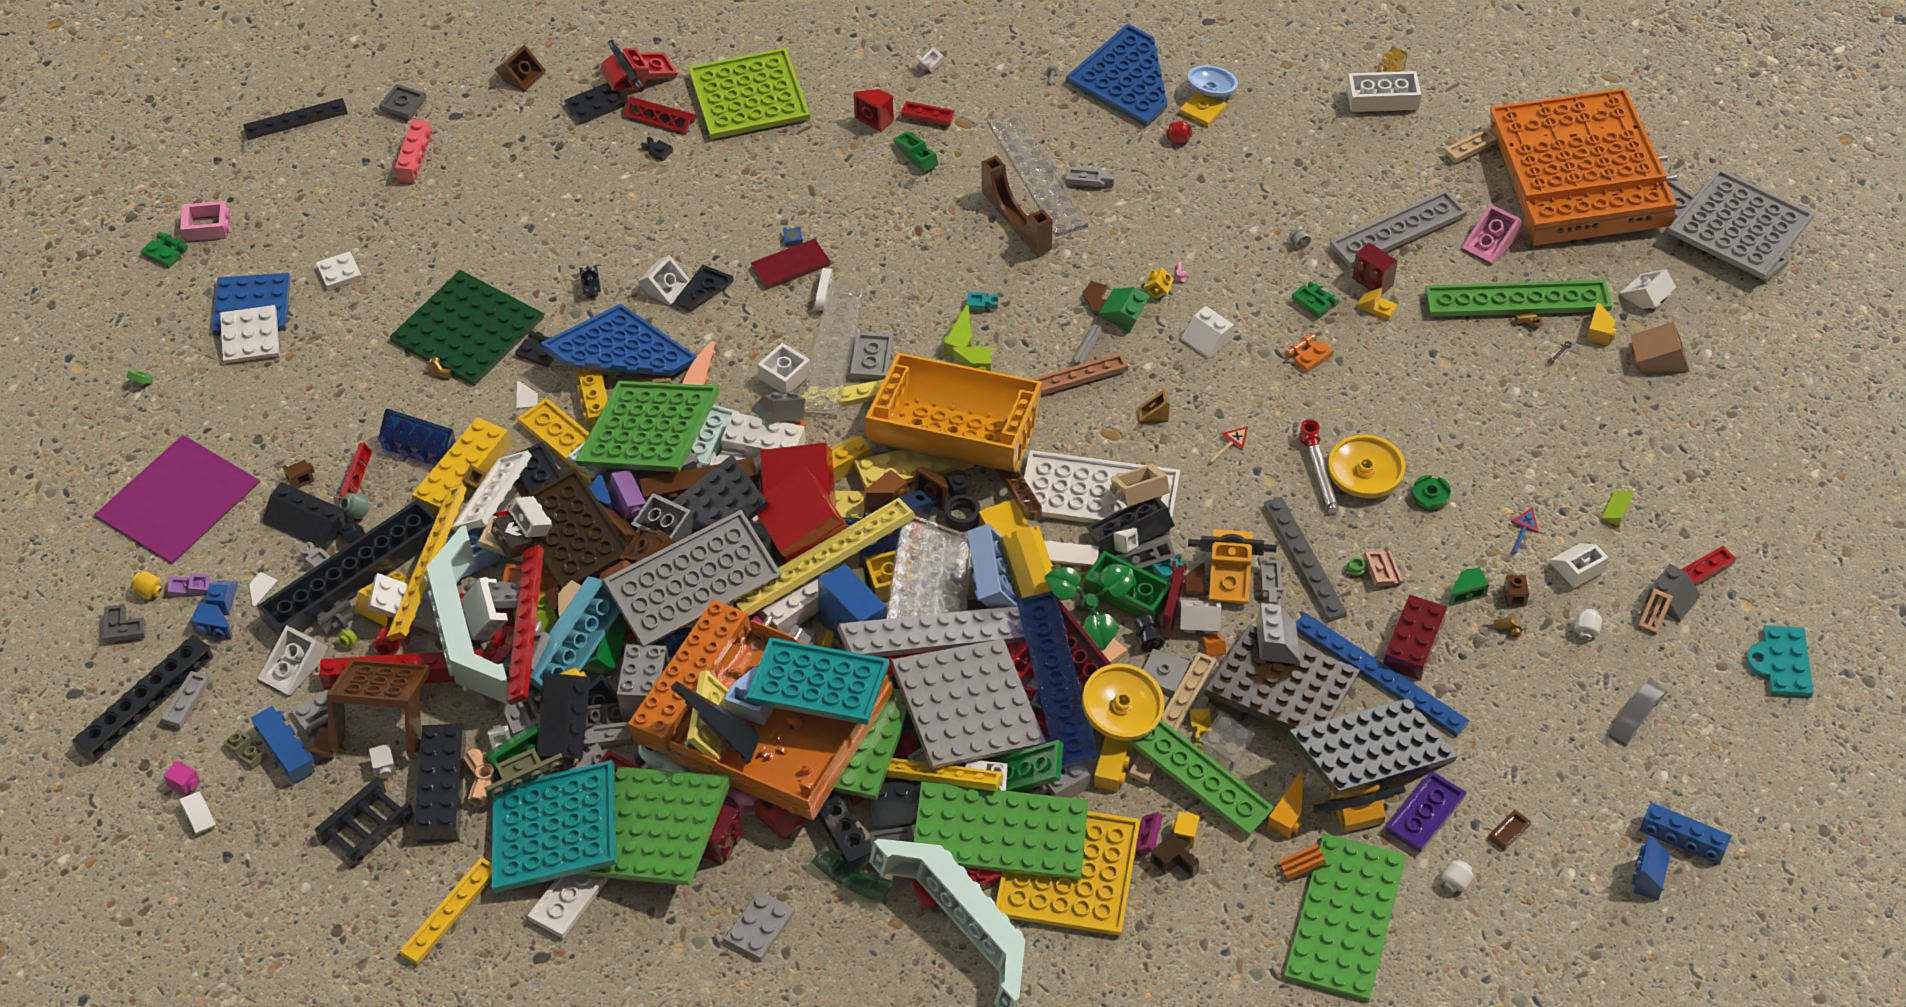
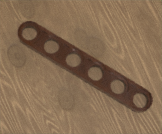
M995 469L1024 516L1028 520L1033 521L1042 517V506L1020 471L1017 469V472L1014 473Z

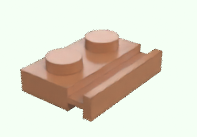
M1391 550L1385 553L1383 551L1364 552L1363 559L1375 587L1393 586V584L1401 585L1403 580Z

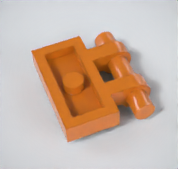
M1314 333L1305 335L1301 338L1300 342L1293 343L1285 351L1288 357L1296 356L1294 363L1306 373L1333 356L1334 352L1333 349L1321 340L1315 344L1313 341L1317 339V336ZM1304 347H1307V348H1308V349L1305 350V351H1302V350H1301V349L1304 348Z

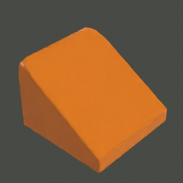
M1220 633L1201 637V642L1207 656L1213 657L1226 654L1225 640Z

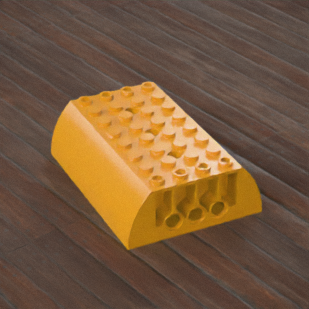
M898 352L865 417L866 436L869 442L878 445L1016 473L1035 429L1042 382Z

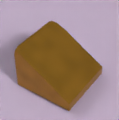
M470 464L462 482L475 491L481 485L487 473Z

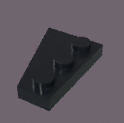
M702 264L676 297L675 304L692 310L732 283L734 277Z

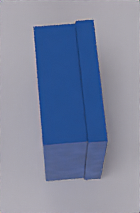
M846 564L818 578L819 622L827 630L834 632L833 637L844 648L845 645L837 629L840 623L887 619V606Z

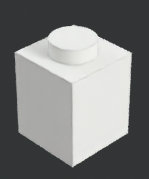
M389 744L369 749L376 777L386 779L397 775Z

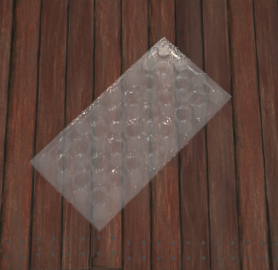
M918 516L911 520L909 524L899 527L887 602V616L885 619L966 611L970 571L972 568L970 562L971 551L967 545V534Z

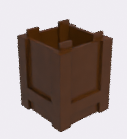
M639 526L636 535L625 552L621 554L620 559L634 564L676 542L662 530L654 531L644 526Z

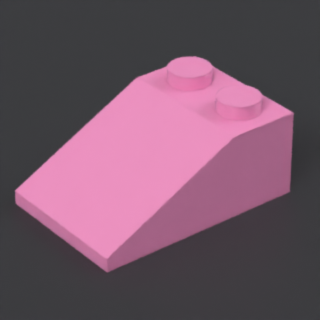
M1490 204L1462 246V249L1493 264L1515 242L1524 228L1520 218Z

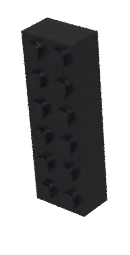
M463 723L422 725L414 818V833L417 843L460 841L465 767L463 757L466 752V733Z

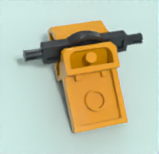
M1213 529V536H1201V540L1188 538V547H1200L1202 552H1212L1209 601L1248 604L1252 555L1263 556L1264 552L1276 553L1277 545L1265 544L1264 540L1252 539V532Z
M1379 784L1338 796H1335L1332 792L1330 800L1313 805L1315 813L1336 811L1344 832L1383 824L1386 817L1383 799L1406 793V789L1403 784L1379 788Z

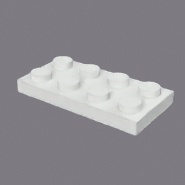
M377 573L374 577L368 609L395 618L408 584ZM425 590L422 602L417 608L416 617L411 625L439 634L430 595Z

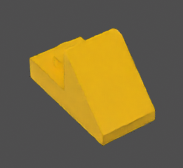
M1382 288L1364 293L1356 308L1390 320L1397 309V304L1381 298Z

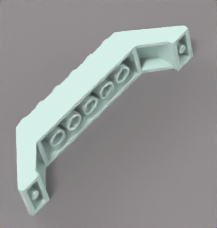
M466 525L461 526L428 564V575H425L449 675L455 677L456 684L509 704L506 701L508 682L503 663L497 665L474 654L456 586L470 565L475 564Z
M885 839L874 841L869 860L872 866L882 877L889 874L916 879L999 972L998 993L994 1004L997 1007H1016L1020 995L1025 948L1023 933L1010 923L1008 916L999 911L995 902L982 892L980 885L968 876L965 868L959 866L952 854L941 845Z

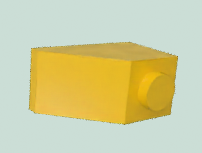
M1600 303L1596 305L1586 341L1608 346L1610 339L1614 340L1617 329L1613 328L1615 320Z

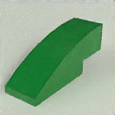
M908 131L893 138L903 154L923 172L939 165L936 153L928 149L926 142Z

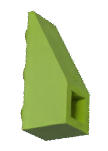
M968 305L965 306L963 311L959 312L956 323L952 324L949 335L945 336L943 340L944 355L954 357V347H972Z

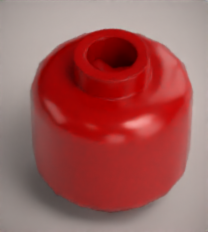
M1185 120L1172 122L1169 125V129L1166 130L1168 140L1171 139L1175 145L1189 142L1190 137H1192L1191 125L1187 124Z
M390 627L380 629L374 639V649L380 655H395L401 646L402 638L395 641L387 638Z

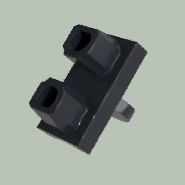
M597 265L592 267L586 266V268L580 267L583 294H587V298L598 297V292H601Z

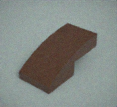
M322 725L310 750L312 756L332 758L333 752L329 744L328 725Z

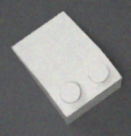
M286 625L258 679L287 695H291L319 665L328 646Z

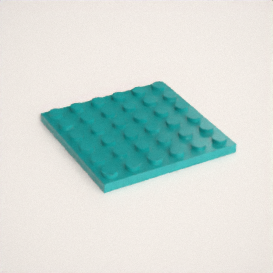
M612 760L526 780L516 788L509 787L502 794L493 797L492 890L494 893L617 865L615 772Z

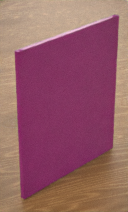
M182 435L94 515L99 520L173 564L260 483V480Z

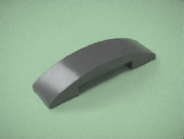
M1648 681L1624 709L1608 736L1627 746L1636 734L1638 727L1654 706L1659 704L1667 690Z

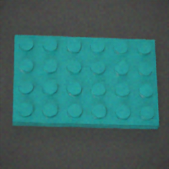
M769 638L746 695V702L868 725L889 667V659Z

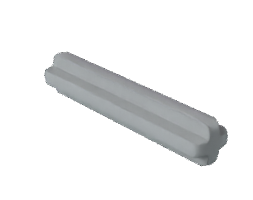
M1094 324L1073 358L1074 366L1084 363L1102 332L1100 325Z

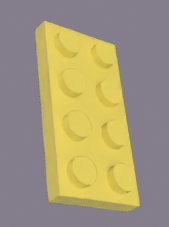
M707 670L700 672L696 692L727 710L724 697L729 689ZM693 708L687 740L703 754L715 760H720L723 739L719 738L698 717L697 710Z

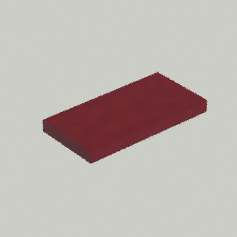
M815 238L751 262L752 269L766 290L831 265L829 258Z

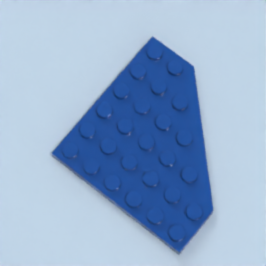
M1128 23L1066 76V82L1146 126L1167 108L1168 102L1165 96V87L1162 81L1155 39L1153 36Z
M618 304L541 342L540 349L566 367L672 376L684 370L697 358L692 352L622 304Z

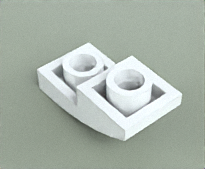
M200 792L179 799L195 835L216 827Z

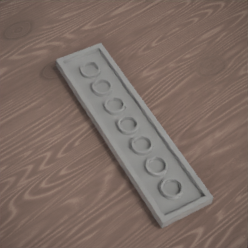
M1444 190L1330 241V247L1352 268L1354 267L1356 253L1369 242L1382 251L1387 252L1467 216V210L1447 190Z

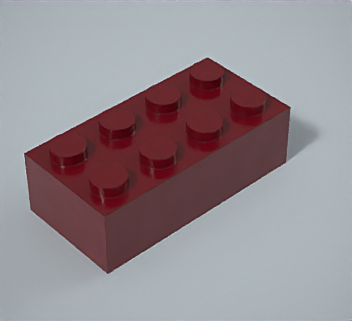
M1409 594L1386 650L1383 664L1399 674L1421 681L1445 621L1447 606Z

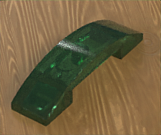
M823 846L812 860V863L831 879L849 890L870 899L882 901L894 886V883L878 874L872 876L861 869L850 874L842 860L841 854L826 846Z

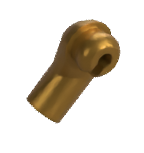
M432 357L428 362L432 373L435 376L450 379L452 377V370L442 368L439 363L440 359Z

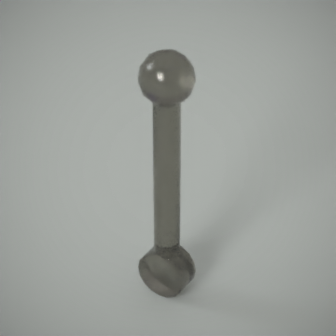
M1566 341L1564 347L1547 360L1548 364L1553 365L1555 360L1566 349L1571 348L1572 343Z

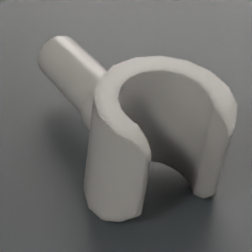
M1050 63L1047 69L1051 73L1048 85H1052L1055 75L1059 73L1058 65Z

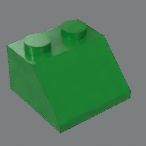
M1135 287L1115 288L1111 291L1098 315L1130 332L1150 295Z

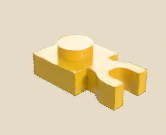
M1210 708L1189 710L1191 731L1197 730L1195 741L1200 742L1201 735L1207 737V742L1211 741V732L1209 731V729H1212Z

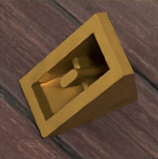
M1167 389L1162 390L1138 407L1139 421L1141 423L1169 421L1170 403Z

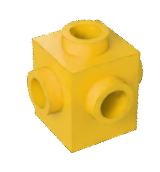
M1161 267L1148 273L1143 288L1154 299L1168 294L1174 278Z

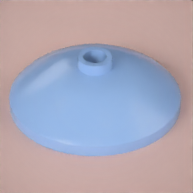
M1203 65L1194 67L1187 76L1191 87L1208 97L1228 96L1234 93L1238 86L1237 78L1232 73L1216 66Z

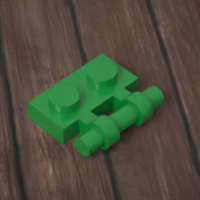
M158 232L156 238L160 240L157 242L152 239L141 250L143 256L170 268L181 258L179 251H187L188 245L184 244L180 239L172 238L167 233Z
M1310 281L1307 286L1303 285L1292 294V299L1318 318L1331 309V303L1335 306L1339 303V299L1335 297V294L1327 292L1323 289L1322 285Z

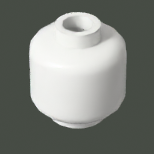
M1583 609V611L1576 615L1574 631L1580 635V638L1591 640L1600 634L1602 617L1593 609Z
M1461 860L1450 862L1441 876L1445 883L1444 887L1452 893L1456 891L1464 892L1474 878L1472 867Z

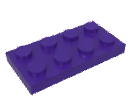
M1431 771L1386 825L1385 831L1421 853L1463 801L1467 792Z

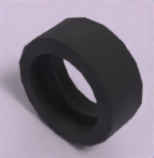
M964 494L951 497L944 507V518L948 527L960 532L974 529L979 524V511H981L979 502L972 496ZM965 507L972 510L974 514L968 518L960 519L954 517L951 512L954 509Z

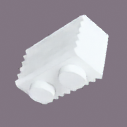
M534 496L516 497L509 512H511L512 517L516 520L520 529H522L525 537L546 536L552 523Z

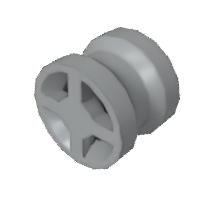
M1297 227L1289 234L1290 241L1294 243L1297 249H1304L1311 242V237L1306 234L1303 227Z

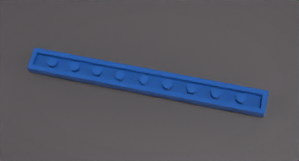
M1306 612L1295 622L1298 633L1343 663L1360 669V674L1399 700L1407 698L1414 703L1423 716L1455 737L1468 725L1469 720Z

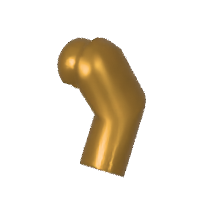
M1533 313L1515 316L1516 324L1526 323L1533 328H1539L1543 323L1542 319Z
M1512 618L1494 619L1495 629L1506 628L1510 631L1513 638L1521 636L1522 627Z

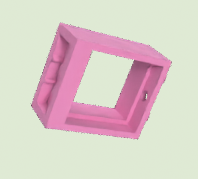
M225 201L182 204L180 230L184 242L227 238V231H230L228 218H231L230 208H227ZM219 216V223L193 225V218Z

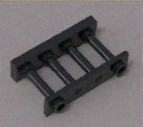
M378 776L314 829L318 841L323 845L332 840L347 853L345 858L350 868L361 863L365 856L400 826L410 821L414 815L410 802L400 807L385 794L387 791L384 782ZM376 800H380L394 812L387 820H384L369 807ZM361 813H364L378 825L370 834L354 821ZM344 827H349L363 839L354 848L337 834Z

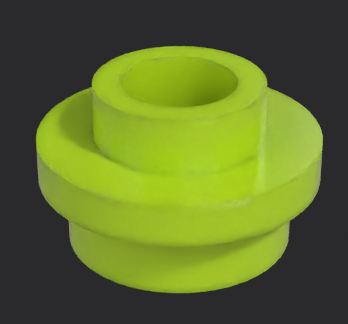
M343 630L338 634V641L342 647L352 649L355 646L357 637L354 632Z

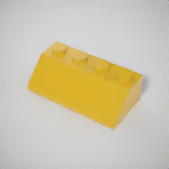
M851 436L830 447L833 455L834 483L856 471L854 460L872 456L871 447L861 436Z

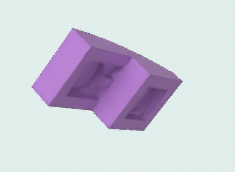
M190 573L189 578L169 576L167 596L183 597L205 594L208 591L210 575Z

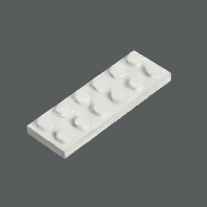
M528 450L497 459L453 524L452 529L455 533L461 526L466 525L468 532L474 528H483L489 523V519L496 513L497 507L504 501L505 495L512 489L513 483L520 477L519 474L527 466V462L531 458Z

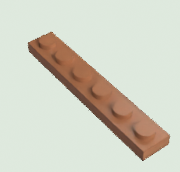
M1122 353L1031 378V380L1042 382L1041 395H1045L1128 371V364Z

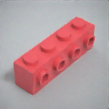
M411 120L395 166L398 183H416L430 139L432 138L433 132L429 126V121Z

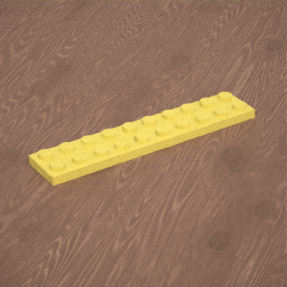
M897 498L779 567L778 569L782 574L780 578L733 603L739 610L747 612L748 616L754 615L759 609L766 605H771L783 595H788L798 586L805 585L815 576L824 574L832 566L841 564L844 559L858 554L861 549L875 544L880 538L892 534L894 530L901 526L909 524L916 516L900 498Z

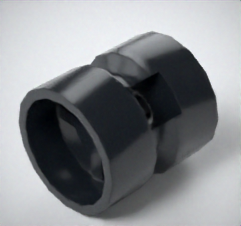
M1144 615L1134 621L1133 629L1142 651L1152 652V649L1159 650L1164 646L1165 638L1156 616Z

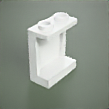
M479 578L461 599L472 640L489 641L508 621L506 613L495 612L490 591L497 584L496 579Z

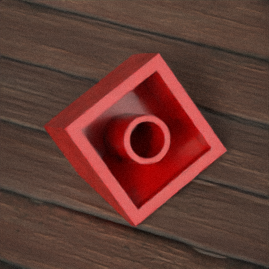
M881 89L855 91L853 93L855 119L879 132L885 130L894 121L892 95Z

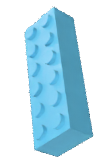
M589 576L586 578L549 632L551 637L547 647L543 651L535 670H531L530 683L541 692L543 673L560 674L572 668H577L581 671L621 612L601 579Z

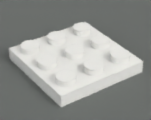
M275 305L220 313L222 351L225 364L280 356L277 310Z

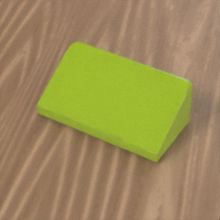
M1614 491L1601 520L1619 527L1633 499L1634 492Z

